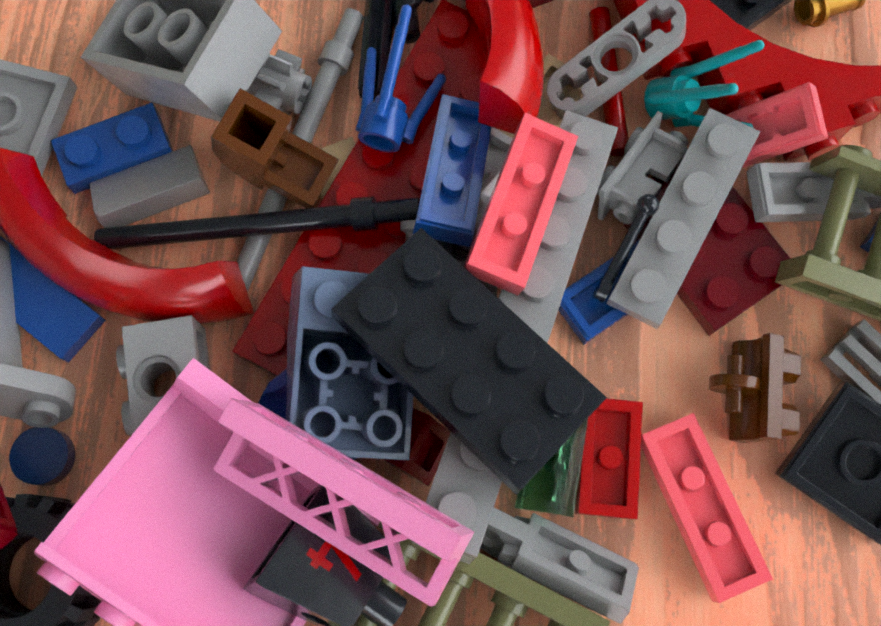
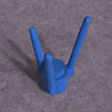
M407 4L401 7L380 95L376 96L375 100L377 51L374 47H369L366 51L361 113L356 126V130L359 132L358 138L363 144L389 153L399 151L402 142L413 144L419 124L446 82V76L438 74L410 118L405 113L406 104L392 96L412 13L411 6Z

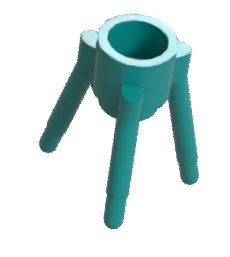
M756 40L691 66L675 68L671 70L670 77L651 80L646 87L644 96L648 115L653 118L657 111L663 113L662 120L672 119L675 127H700L705 116L697 115L693 112L698 110L701 100L734 95L738 92L739 87L736 83L700 87L698 82L692 78L759 52L764 48V42ZM741 122L754 128L751 123Z

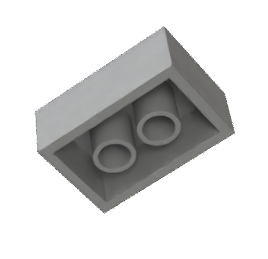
M116 0L80 58L128 96L220 122L238 90L241 88L246 92L248 91L260 68L269 58L270 51L282 30L255 0Z

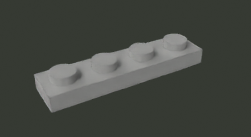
M709 108L659 203L658 211L648 223L606 304L655 329L661 325L761 131Z

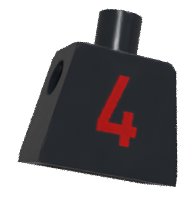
M322 485L316 487L302 505L310 510L330 504L326 488ZM354 505L344 508L351 536L364 544L385 538ZM332 512L319 515L335 525ZM293 520L287 525L243 588L250 594L316 626H353L360 614L376 626H393L401 616L407 603L406 598L381 581L383 578L381 575ZM387 545L373 549L391 560Z

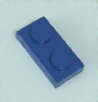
M152 102L51 140L66 185L74 194L90 189V183L173 152L160 115Z

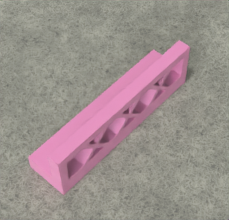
M231 398L218 422L232 430L233 434L213 470L428 606L433 607L436 605L474 531L259 403ZM250 442L273 455L276 471L256 477L238 466ZM302 473L324 486L327 490L330 504L310 510L299 504L292 475ZM278 480L281 492L267 483ZM355 505L381 521L385 538L364 544L351 536L344 508ZM332 512L335 525L319 515ZM410 539L442 558L429 583L406 570L400 541ZM387 545L391 560L373 549Z

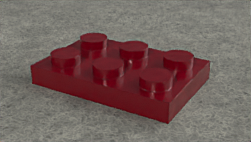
M675 172L672 174L667 183L654 176L650 178L662 184L661 191L657 196L659 203L667 187L669 186ZM733 186L677 292L679 298L708 336L781 287V284L775 282L780 262L791 259L763 223L755 222L753 211ZM648 216V218H647V220H646V222H645L643 228L641 229V231H640V233H639V235H638L636 241H638L639 239H641V237H642V235H643V233H644V231H645V229H646L648 223L650 222L652 216ZM624 224V226L629 230L631 224Z

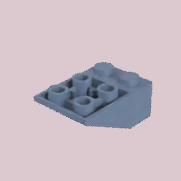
M302 266L292 276L287 332L286 420L348 457L409 460L414 396L332 318L331 308L369 274Z

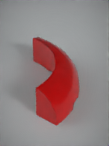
M465 0L466 8L475 21L481 36L485 37L488 48V61L480 80L478 122L515 134L517 126L525 113L538 118L543 92L544 62L539 28L529 0Z
M0 148V229L27 261L55 284L103 309L143 321L153 322L192 315L200 324L229 321L254 314L237 261L217 260L198 266L171 269L138 263L116 253L99 242L89 239L66 218L68 215L58 204L43 180L34 156Z

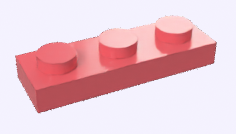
M525 113L515 131L464 267L474 277L517 296L523 291L576 145L577 135Z
M692 413L642 434L641 448L712 602L721 603L773 580L695 414Z

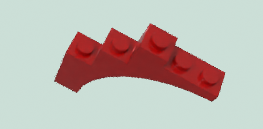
M648 0L613 1L622 21ZM677 0L682 4L686 12L685 38L677 49L643 73L645 80L662 75L670 77L671 70L675 68L691 66L756 40H762L765 46L761 51L696 77L700 87L736 83L738 85V92L734 95L706 99L709 108L724 115L807 82L815 85L828 138L782 154L785 161L806 155L808 160H812L840 146L838 141L850 129L873 120L881 113V65H850L816 59L773 44L736 23L710 0ZM657 18L651 21L652 32L657 29H661L665 34L670 32L671 19L664 23L660 22ZM644 38L642 41H638L642 52L646 51Z

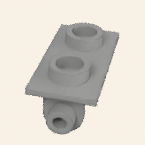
M657 111L645 129L637 127L625 146L624 158L617 167L610 165L604 171L597 191V195H599L598 219L603 220L610 209H612L614 216L620 222L631 224L638 213V199L644 194H652L657 197L662 188V184L648 178L647 175L650 174L667 183L680 165L687 151L688 139L678 131L667 133L660 130L663 113Z

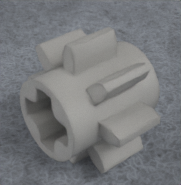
M278 49L275 56L269 55V58L260 68L247 92L288 115L291 112L299 114L311 91L312 78L305 74V69L300 68L302 58Z

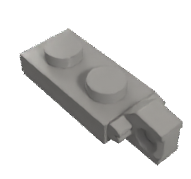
M811 162L755 164L746 171L755 222L822 221L834 179L809 170ZM856 188L847 220L867 217V215L871 214L870 209L881 208V197Z
M493 508L480 549L494 558L498 557V560L506 567L510 566V569L619 624L623 622L631 608L639 570L636 563L535 513H532L530 519L520 516L513 517Z

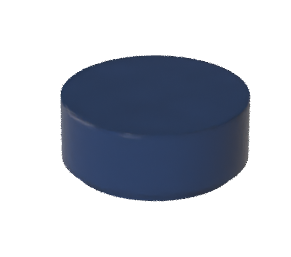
M33 427L24 431L14 441L9 454L10 467L14 475L27 484L38 486L53 485L63 480L71 471L75 462V447L69 436L60 430L50 427Z

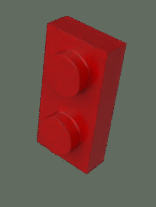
M606 398L580 426L575 514L629 520L638 519L643 402Z

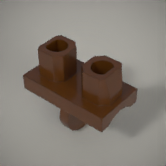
M767 333L758 339L733 342L732 355L727 356V374L710 376L709 390L726 394L725 413L730 414V441L747 443L780 440L782 436L797 435L800 432V412L795 405L782 402L783 385L796 383L797 379L801 376V355L784 348V336Z

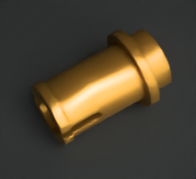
M795 0L794 13L802 25L818 27L824 25L829 17L850 10L860 9L866 0Z

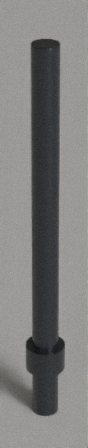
M370 196L351 198L350 204L100 228L96 229L94 240L109 249L342 227H352L354 232L378 230L379 224L416 220L420 199L418 197L376 202V198Z

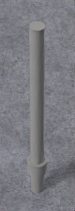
M352 8L345 9L333 39L325 42L318 58V64L321 66L292 132L309 143L313 140L339 76L346 75L354 57L351 48L362 25L364 16ZM268 188L258 213L282 211L287 198ZM272 234L247 236L237 262L247 292Z

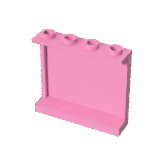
M193 358L179 374L168 392L48 538L35 549L34 554L45 562L36 573L69 596L74 593L78 586H81L101 600V603L94 610V613L112 626H134L135 624L137 626H304L306 620L272 605L243 589L292 519L213 470L233 434L232 430L218 422L231 398L252 401ZM250 442L238 466L256 477L276 471L273 455ZM302 473L292 475L297 502L302 505L311 491L320 484ZM278 480L267 483L281 492ZM356 507L373 526L379 524L380 521Z

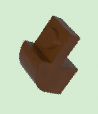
M240 88L211 136L214 154L231 171L255 187L262 190L266 186L304 208H314L339 159L291 133V116Z

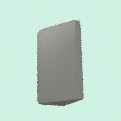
M191 145L90 183L93 210L97 221L104 228L126 226L210 193Z

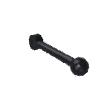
M644 194L638 199V213L604 277L597 285L592 296L594 299L602 303L606 300L612 289L613 282L648 216H652L658 211L659 201L652 194Z

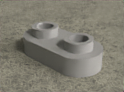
M0 363V416L20 419L25 424L37 428L53 427L72 416L76 388L70 381L56 375Z

